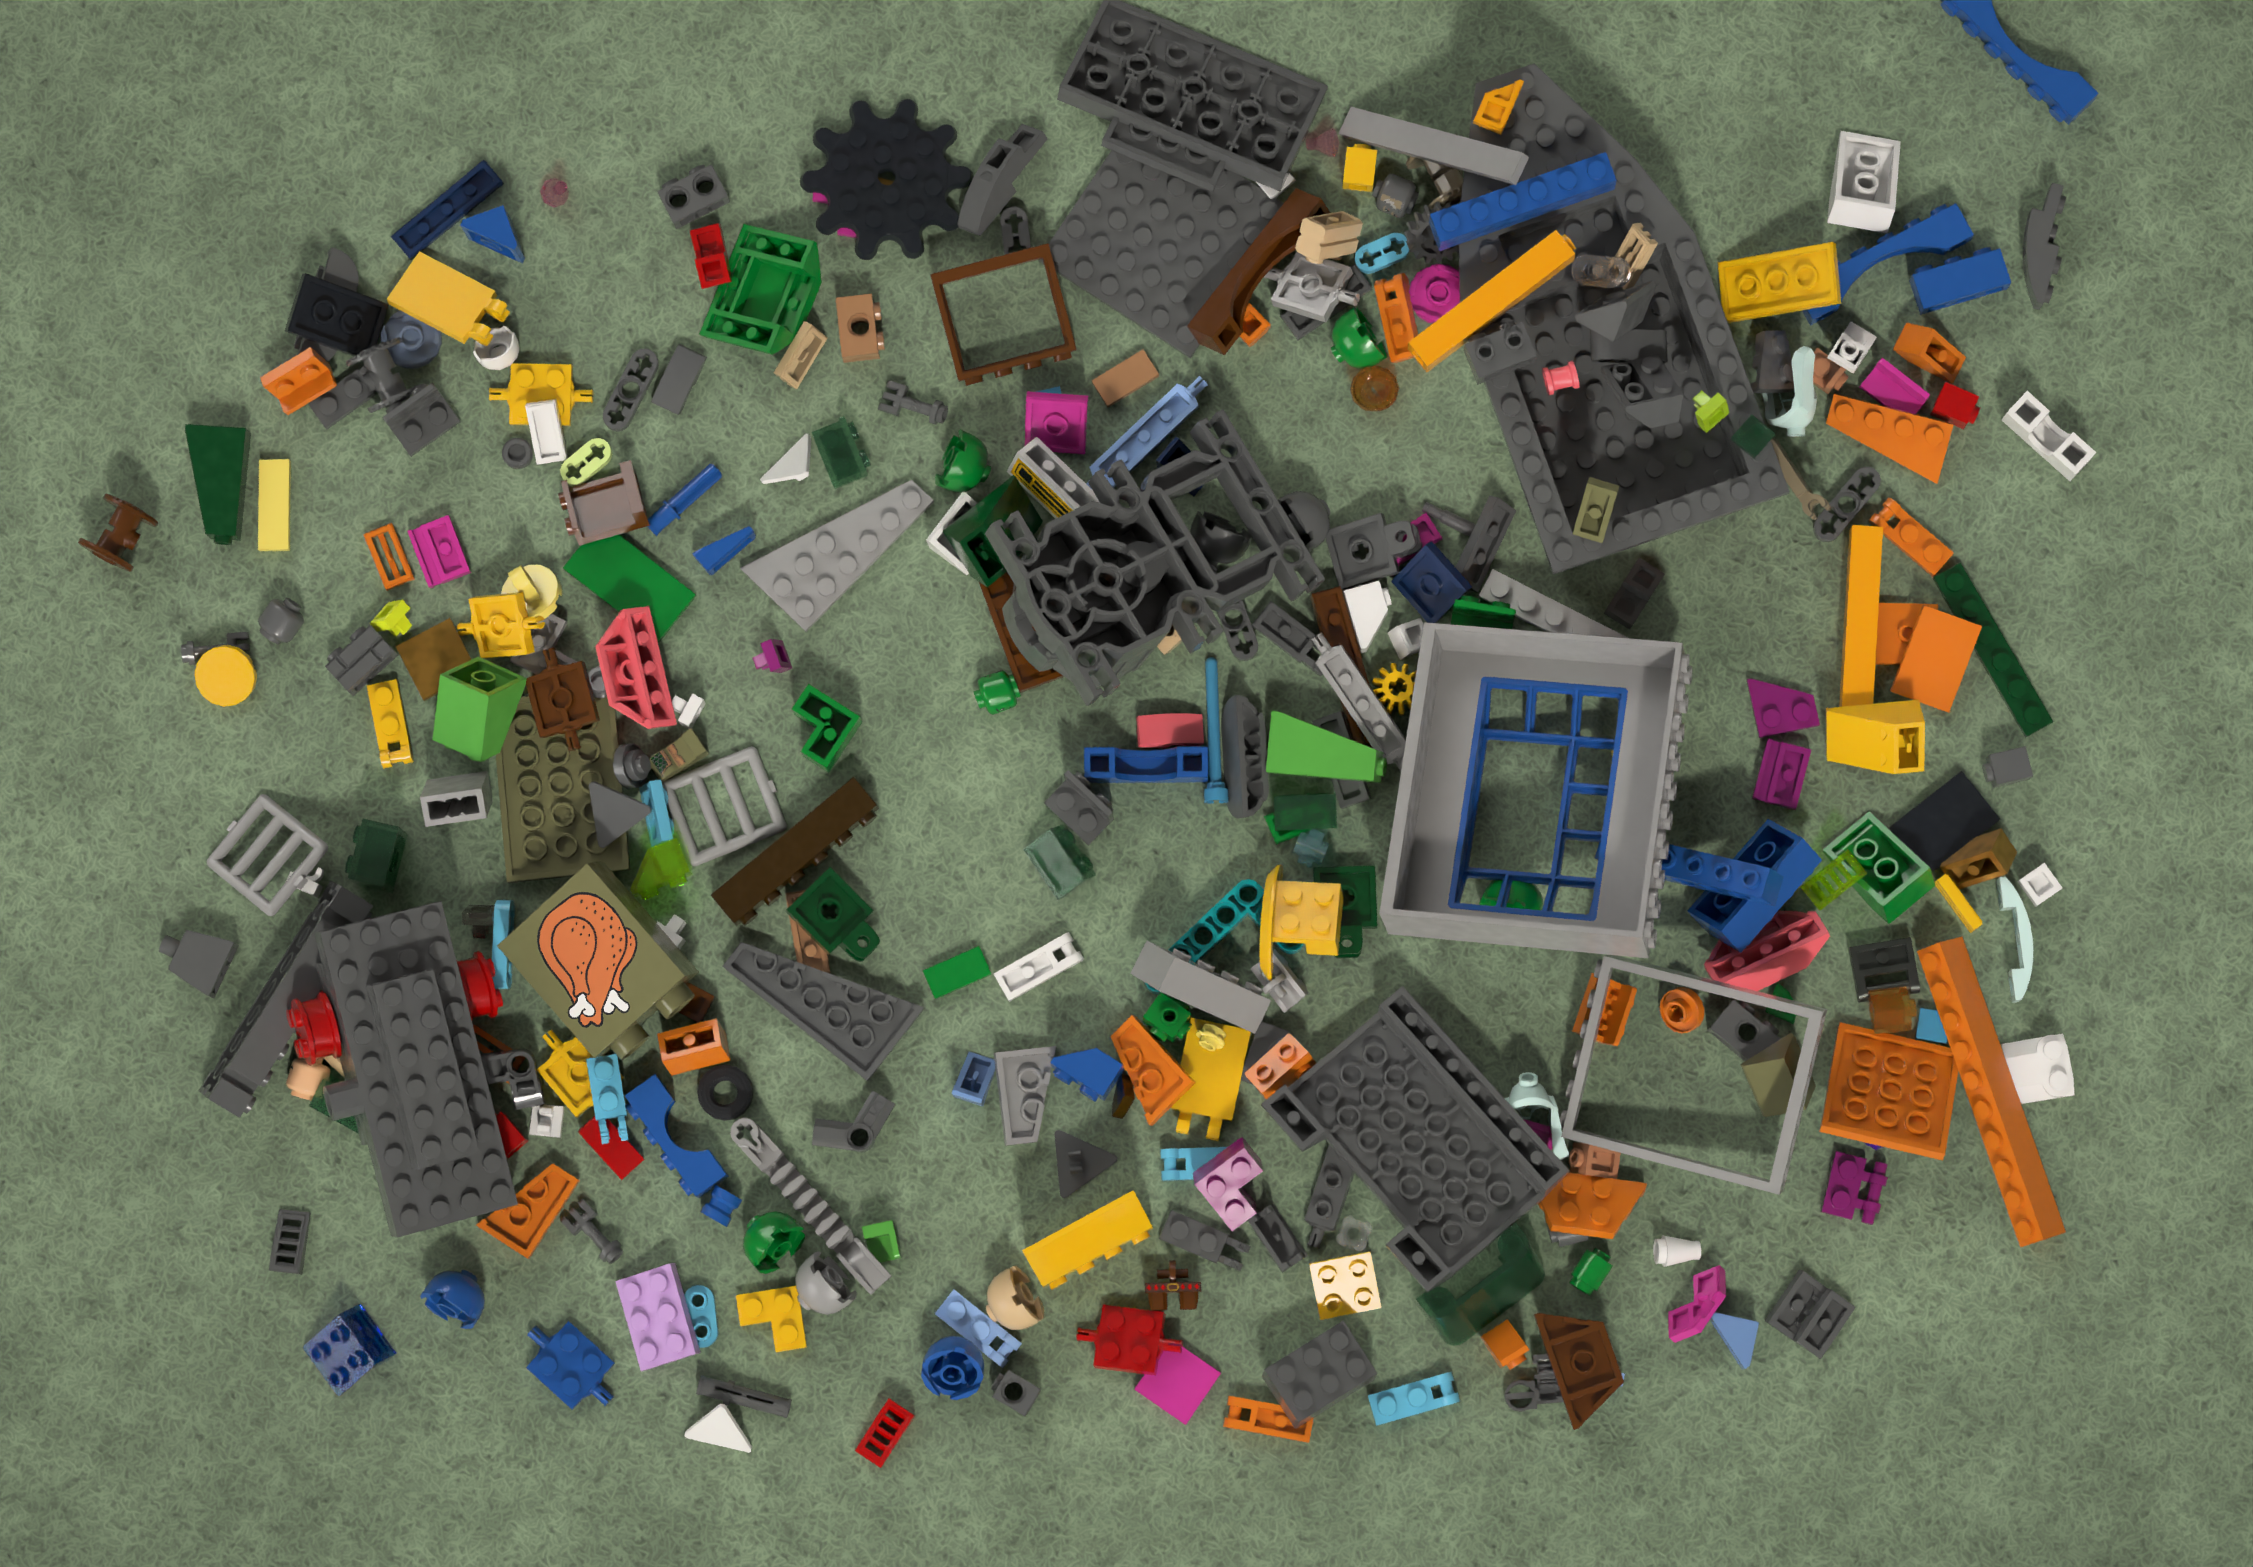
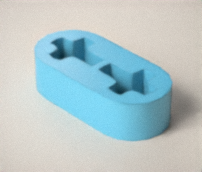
M1392 233L1363 245L1355 254L1354 261L1356 266L1362 273L1371 274L1401 262L1409 254L1406 237L1401 233ZM1396 240L1397 244H1404L1401 248V254L1397 255L1395 251L1385 254L1384 251L1391 247V241ZM1365 252H1368L1370 256L1378 253L1381 255L1373 260V266L1369 267L1367 263L1361 264L1360 262Z

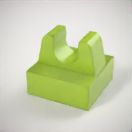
M1701 390L1692 398L1695 402L1694 407L1697 409L1695 412L1697 423L1706 433L1730 413L1727 400L1719 392L1710 398Z

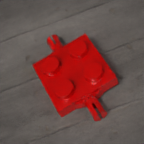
M1103 1305L1100 1323L1096 1330L1078 1327V1334L1076 1336L1077 1341L1094 1342L1096 1350L1093 1366L1095 1368L1155 1376L1158 1361L1163 1351L1182 1353L1181 1347H1183V1340L1165 1338L1163 1329L1166 1314L1164 1312Z

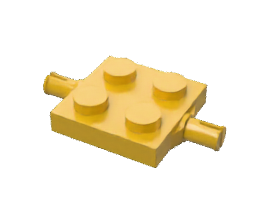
M512 363L508 388H489V393H491L489 394V400H507L510 408V425H529L525 408L527 403L556 399L561 425L571 426V413L575 402L593 403L592 396L594 392L593 389L575 390L573 365Z
M523 592L475 596L468 599L471 609V622L459 623L457 630L463 629L458 631L460 636L473 634L478 644L481 658L528 655L535 652L531 629H542L545 626V622H539L544 620L543 616L528 617Z
M551 1029L547 1033L554 1040V1043L547 1034H544L542 1039L546 1041L553 1052L537 1071L577 1118L589 1107L593 1106L586 1059L593 1058V1056L576 1037L563 1043ZM620 1073L622 1081L624 1079V1076Z

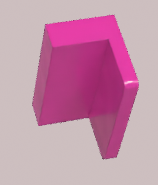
M1882 357L1859 386L1860 389L1882 406L1917 414L1930 396L1928 392Z

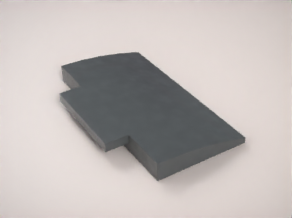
M1103 0L1059 86L1057 100L1111 122L1102 139L1101 146L1211 192L1214 191L1224 169L1281 192L1328 86L1123 1Z

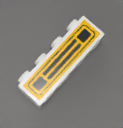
M1038 437L1034 438L1016 453L1007 470L1011 476H1016L1020 485L1055 519L1091 501L1099 502L1093 490Z

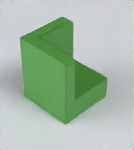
M893 1220L862 1227L867 1247L880 1263L902 1258Z

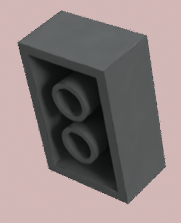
M1342 1321L1264 1369L1262 1378L1296 1429L1374 1381L1377 1372L1345 1322Z

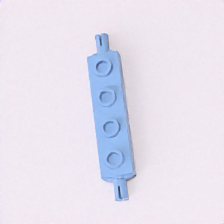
M1198 376L1187 388L1176 384L1089 467L1092 476L1101 469H1104L1107 473L1111 468L1110 466L1121 459L1129 472L1136 468L1199 408L1195 396L1208 386L1205 380ZM1105 473L1104 476L1113 488L1116 487L1113 478H1109Z

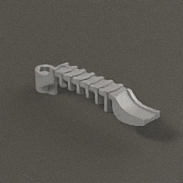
M741 1118L733 1123L730 1131L732 1140L764 1174L766 1173L770 1177L771 1183L778 1186L782 1191L781 1194L793 1203L796 1211L801 1212L805 1217L804 1220L816 1229V1234L823 1237L828 1248L837 1253V1258L870 1295L892 1277L864 1243L841 1221L842 1218L837 1213H834L830 1205L818 1195L819 1192L812 1188L807 1182L808 1180L796 1170L797 1167L787 1160L785 1154L758 1124L748 1118ZM744 1128L751 1130L750 1134L757 1143V1146L750 1140L743 1138L744 1135L741 1131Z

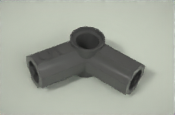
M872 1091L854 1123L816 1118L812 1145L851 1150L859 1153L866 1152L873 1147L876 1137L896 1104ZM858 1130H865L869 1135L868 1142L863 1146H856L852 1142V1136Z

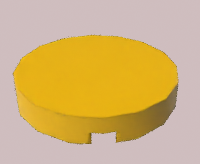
M221 645L210 649L202 655L197 662L194 675L196 686L202 696L213 704L225 707L237 705L249 697L255 688L257 673L252 664V659L246 652L235 646Z

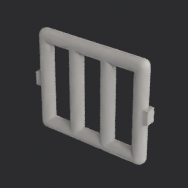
M753 746L662 782V787L665 788L668 795L667 807L674 824V833H678L688 861L692 866L701 865L781 833L787 828L786 821L775 796L777 790L773 780L769 781L758 750ZM746 761L750 763L773 822L758 829L754 827L731 768ZM718 772L722 776L744 832L743 835L728 841L703 781V778ZM688 784H692L715 846L700 852L696 848L674 791Z
M261 794L238 822L234 820L226 829L229 833L209 856L206 863L209 868L266 915L274 916L297 888L301 890L308 882L306 876L328 851V844L268 795ZM264 809L267 810L274 818L233 868L230 869L222 860ZM285 825L294 833L251 885L248 884L241 876L281 827ZM304 840L313 848L312 851L271 901H269L260 894L261 891Z

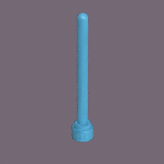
M1209 657L1205 661L1209 783L1206 784L1207 789H1204V803L1214 804L1213 800H1219V803L1229 802L1228 789L1225 788V783L1222 782L1218 666L1217 660L1214 657Z

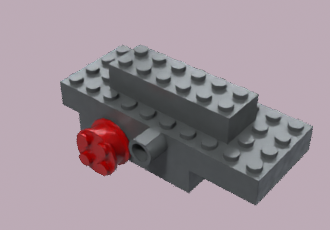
M442 901L315 932L321 962L316 963L323 992H319L317 998L303 1002L298 998L293 999L291 1009L286 1010V1015L290 1027H295L298 1039L294 1040V1047L298 1058H305L309 1066L314 1065L316 1059L332 1055L335 1059L340 1058L345 1081L323 1087L326 1107L332 1121L351 1116L355 1117L361 1144L368 1145L390 1235L398 1238L518 1205L472 1024V1018L488 1015L490 1018L496 1017L498 1015V1007L503 1006L500 990L494 987L492 977L495 976V968L491 958L485 959L483 954L477 951L474 952L472 958L461 961L456 960Z

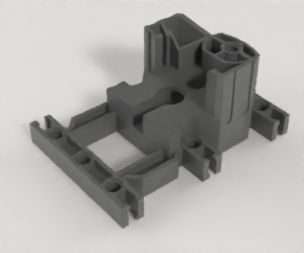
M1224 409L1216 412L1210 421L1207 417L1198 421L1190 431L1200 451L1194 450L1150 472L1141 483L1140 489L1121 459L1113 463L1107 473L1104 469L1095 472L1088 482L1099 502L1091 501L1047 523L1036 539L1019 511L1011 513L1005 523L1002 519L993 522L985 533L1014 582L1013 594L1002 608L1004 620L1014 644L1026 660L1039 672L1053 668L1073 682L1086 706L1093 704L1100 695L1104 698L1112 694L1121 684L1119 679L1123 675L1138 670L1168 634L1171 625L1174 626L1188 652L1192 653L1200 649L1205 641L1203 636H1199L1194 623H1197L1207 637L1206 642L1208 644L1214 642L1224 630L1212 610L1219 612L1262 590L1272 579L1273 573L1291 602L1298 599L1305 590L1309 593L1317 589L1325 580ZM1209 428H1214L1219 439L1214 437ZM1221 449L1227 450L1231 458L1224 456ZM1105 473L1108 475L1109 478H1113L1118 490H1115L1111 486L1109 481L1104 476ZM1217 478L1261 552L1215 575L1173 505L1172 500ZM1119 499L1127 501L1130 508L1123 507ZM1252 501L1258 502L1262 510L1255 508ZM1001 526L1004 530L1010 529L1015 539L1014 541H1010ZM1016 550L1024 553L1021 559L1016 555ZM1283 553L1289 554L1294 562L1287 561ZM1295 571L1299 572L1306 583L1301 584Z

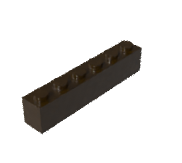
M854 777L851 778L711 894L712 898L736 926L740 923L744 926L749 924L758 916L756 910L764 903L770 906L782 896L780 890L788 883L794 886L806 876L803 871L811 864L817 867L830 856L827 851L837 844L841 847L853 837L852 830L860 824L862 827L870 824L877 817L875 813L879 809L877 804Z

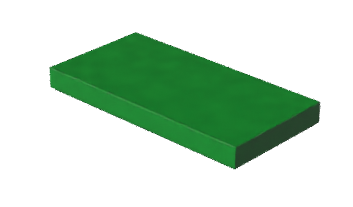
M620 535L581 545L563 567L567 573L618 612L627 608L649 606L658 643L696 597L695 593Z

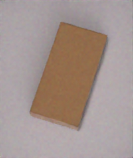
M1143 349L1093 379L1092 384L1108 408L1158 378L1159 373Z

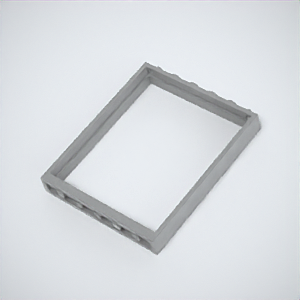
M1604 955L1603 960L1599 959L1596 964L1594 977L1598 978L1596 990L1592 989L1590 991L1587 1007L1591 1008L1589 1020H1584L1581 1027L1580 1038H1584L1582 1050L1576 1051L1573 1061V1068H1576L1577 1071L1575 1080L1569 1081L1566 1091V1098H1569L1570 1101L1568 1109L1563 1110L1561 1113L1560 1124L1563 1129L1561 1137L1780 1195L1785 1188L1827 1009L1617 955ZM1613 968L1809 1018L1770 1180L1575 1129Z

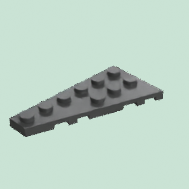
M743 942L738 945L722 966L867 1081L870 1080L925 1009V1007Z

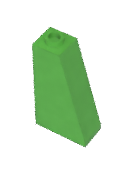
M1271 711L1266 764L1267 773L1381 783V776H1385L1387 770V759L1383 758L1384 752L1286 713Z

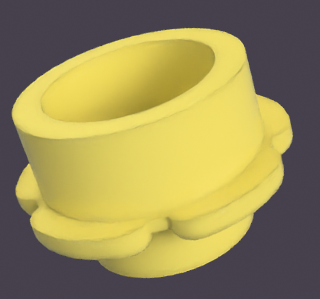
M1204 1024L1202 1029L1196 1032V1036L1200 1038V1046L1209 1051H1215L1216 1048H1223L1226 1033L1215 1025Z

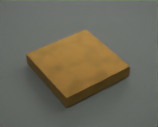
M450 618L395 646L424 701L438 694L440 674L472 660Z

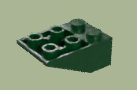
M1014 475L943 530V533L970 576L986 587L990 586L1007 572L985 535L990 525L999 519H1002L1005 523L1011 513L1019 511L1034 536L1043 522ZM1001 526L1010 541H1014L1015 539L1010 529L1004 530ZM1015 551L1018 557L1022 553L1021 551Z

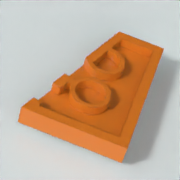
M1131 1015L1110 1037L1124 1069L1129 1074L1136 1097L1143 1106L1146 1120L1149 1125L1153 1126L1196 1082L1163 1045L1150 1034L1144 1024L1136 1016Z
M552 1163L516 1193L518 1205L496 1210L487 1218L481 1220L476 1226L527 1259H530L580 1180Z

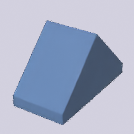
M969 1052L952 1090L953 1097L984 1106L996 1070L994 1059Z
M1715 1312L1710 1319L1711 1323L1741 1369H1746L1751 1363L1759 1322Z

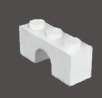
M2026 391L2009 409L2002 421L2066 479L2071 481L2092 459L2096 452L2074 432L2068 434L2060 429L2049 416L2050 411L2032 394Z

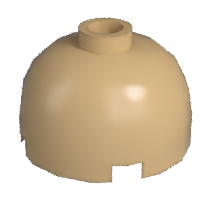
M1012 1266L1000 1272L993 1278L987 1290V1314L992 1321H998L1002 1326L1011 1330H1023L1034 1326L1044 1319V1308L1039 1296L1034 1300L1030 1289L1025 1284L1031 1281L1017 1266Z

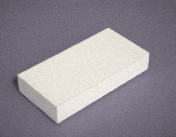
M557 400L527 403L525 408L537 465L567 460L568 455Z

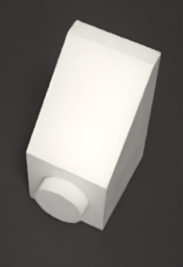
M1379 581L1351 588L1343 593L1360 653L1367 652L1387 616V606L1392 605L1387 587L1381 588Z

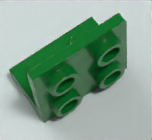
M1462 596L1461 600L1455 599L1451 625L1512 629L1516 610L1510 609L1511 605L1505 602L1493 601L1492 605L1480 603L1478 598Z

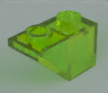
M677 837L647 850L630 888L635 898L641 896L642 900L652 898L659 894V888L670 885V888L682 886L688 882L686 877L693 875Z

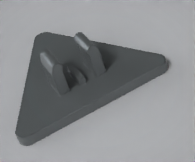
M595 781L589 784L597 840L601 848H605L652 812L651 806Z
M1057 1130L1054 1133L1059 1188L1062 1198H1067L1117 1162V1156L1061 1130Z

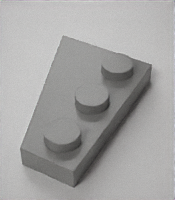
M1056 1046L994 1053L1005 1146L1035 1143L1038 1141L1045 1106L1044 1101L1051 1075L1050 1062L1055 1055Z

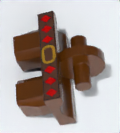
M1169 1260V1269H1157V1279H1170V1283H1145V1294H1148L1151 1310H1168L1167 1293H1180V1310H1196L1199 1299L1198 1292H1202L1201 1282H1176V1278H1188V1269H1176V1260Z

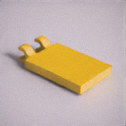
M420 251L387 298L389 305L463 344L471 337L482 345L488 346L494 336L490 334L491 328L479 323L485 313L501 322H504L510 314V311L506 309L508 305L496 299L497 294L495 290Z
M1191 1017L1190 1023L1192 1027L1186 1036L1180 1065L1196 1083L1171 1107L1173 1110L1180 1111L1176 1132L1188 1135L1192 1114L1210 1117L1206 1139L1219 1141L1223 1120L1230 1122L1233 1120L1251 1032L1243 1028ZM1204 1024L1215 1025L1226 1033L1225 1044L1221 1049L1216 1048L1215 1051H1209L1200 1046V1038L1196 1036V1032L1201 1030Z

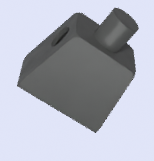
M186 930L181 941L166 935L161 942L159 952L172 957L168 970L205 995L215 998L239 945L229 940Z

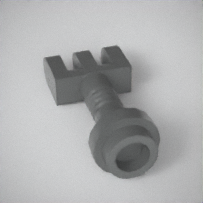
M893 381L887 382L886 387L897 392L896 395L884 392L882 398L893 403L891 406L880 403L878 410L899 416L901 408H905L929 416V423L935 425L937 423H944L948 414V406H945L942 401L936 400L932 405L907 397L906 394L909 388L906 385Z
M248 632L226 633L227 644L194 647L193 641H187V644L181 645L182 662L196 665L195 659L201 658L210 649L221 645H231L243 651H250L249 644H237V640L249 639Z
M581 1199L578 1204L586 1212L581 1216L573 1207L569 1213L576 1221L572 1224L565 1216L560 1221L574 1236L582 1230L602 1251L599 1258L603 1262L607 1261L609 1264H612L623 1254L622 1245L618 1240L610 1242L596 1228L591 1220L598 1214Z

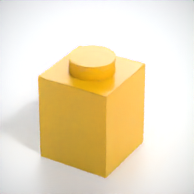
M1354 144L1353 147H1347L1343 189L1373 192L1377 150L1371 149L1372 147L1366 144Z

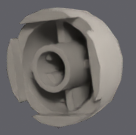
M817 1251L807 1258L798 1269L795 1279L796 1289L799 1294L797 1299L806 1310L812 1309L817 1313L825 1315L834 1314L851 1304L856 1299L857 1293L856 1290L850 1293V1290L844 1284L842 1278L850 1279L838 1264L829 1256L823 1260L819 1257L822 1252Z

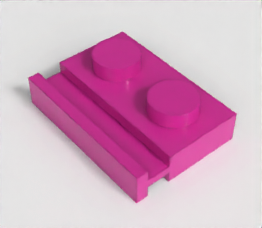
M449 515L421 525L414 530L407 531L430 589L441 583L444 584L471 573Z

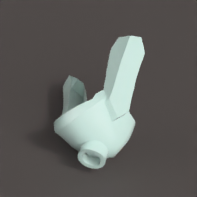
M1806 346L1796 350L1791 360L1795 397L1782 400L1779 393L1783 408L1777 417L1775 415L1773 393H1762L1767 423L1787 428V436L1790 437L1805 436V427L1813 420L1816 410L1817 395L1813 387L1815 354L1811 348ZM1793 400L1791 409L1786 413L1783 402Z
M1531 1072L1520 1074L1519 1083L1512 1088L1510 1096L1504 1099L1513 1109L1518 1110L1520 1114L1521 1109L1525 1107L1531 1108L1529 1117L1522 1116V1119L1525 1120L1530 1119L1532 1113L1538 1108L1548 1109L1553 1153L1559 1160L1568 1157V1149L1564 1138L1561 1137V1124L1554 1096L1547 1094L1545 1088L1538 1083V1076Z

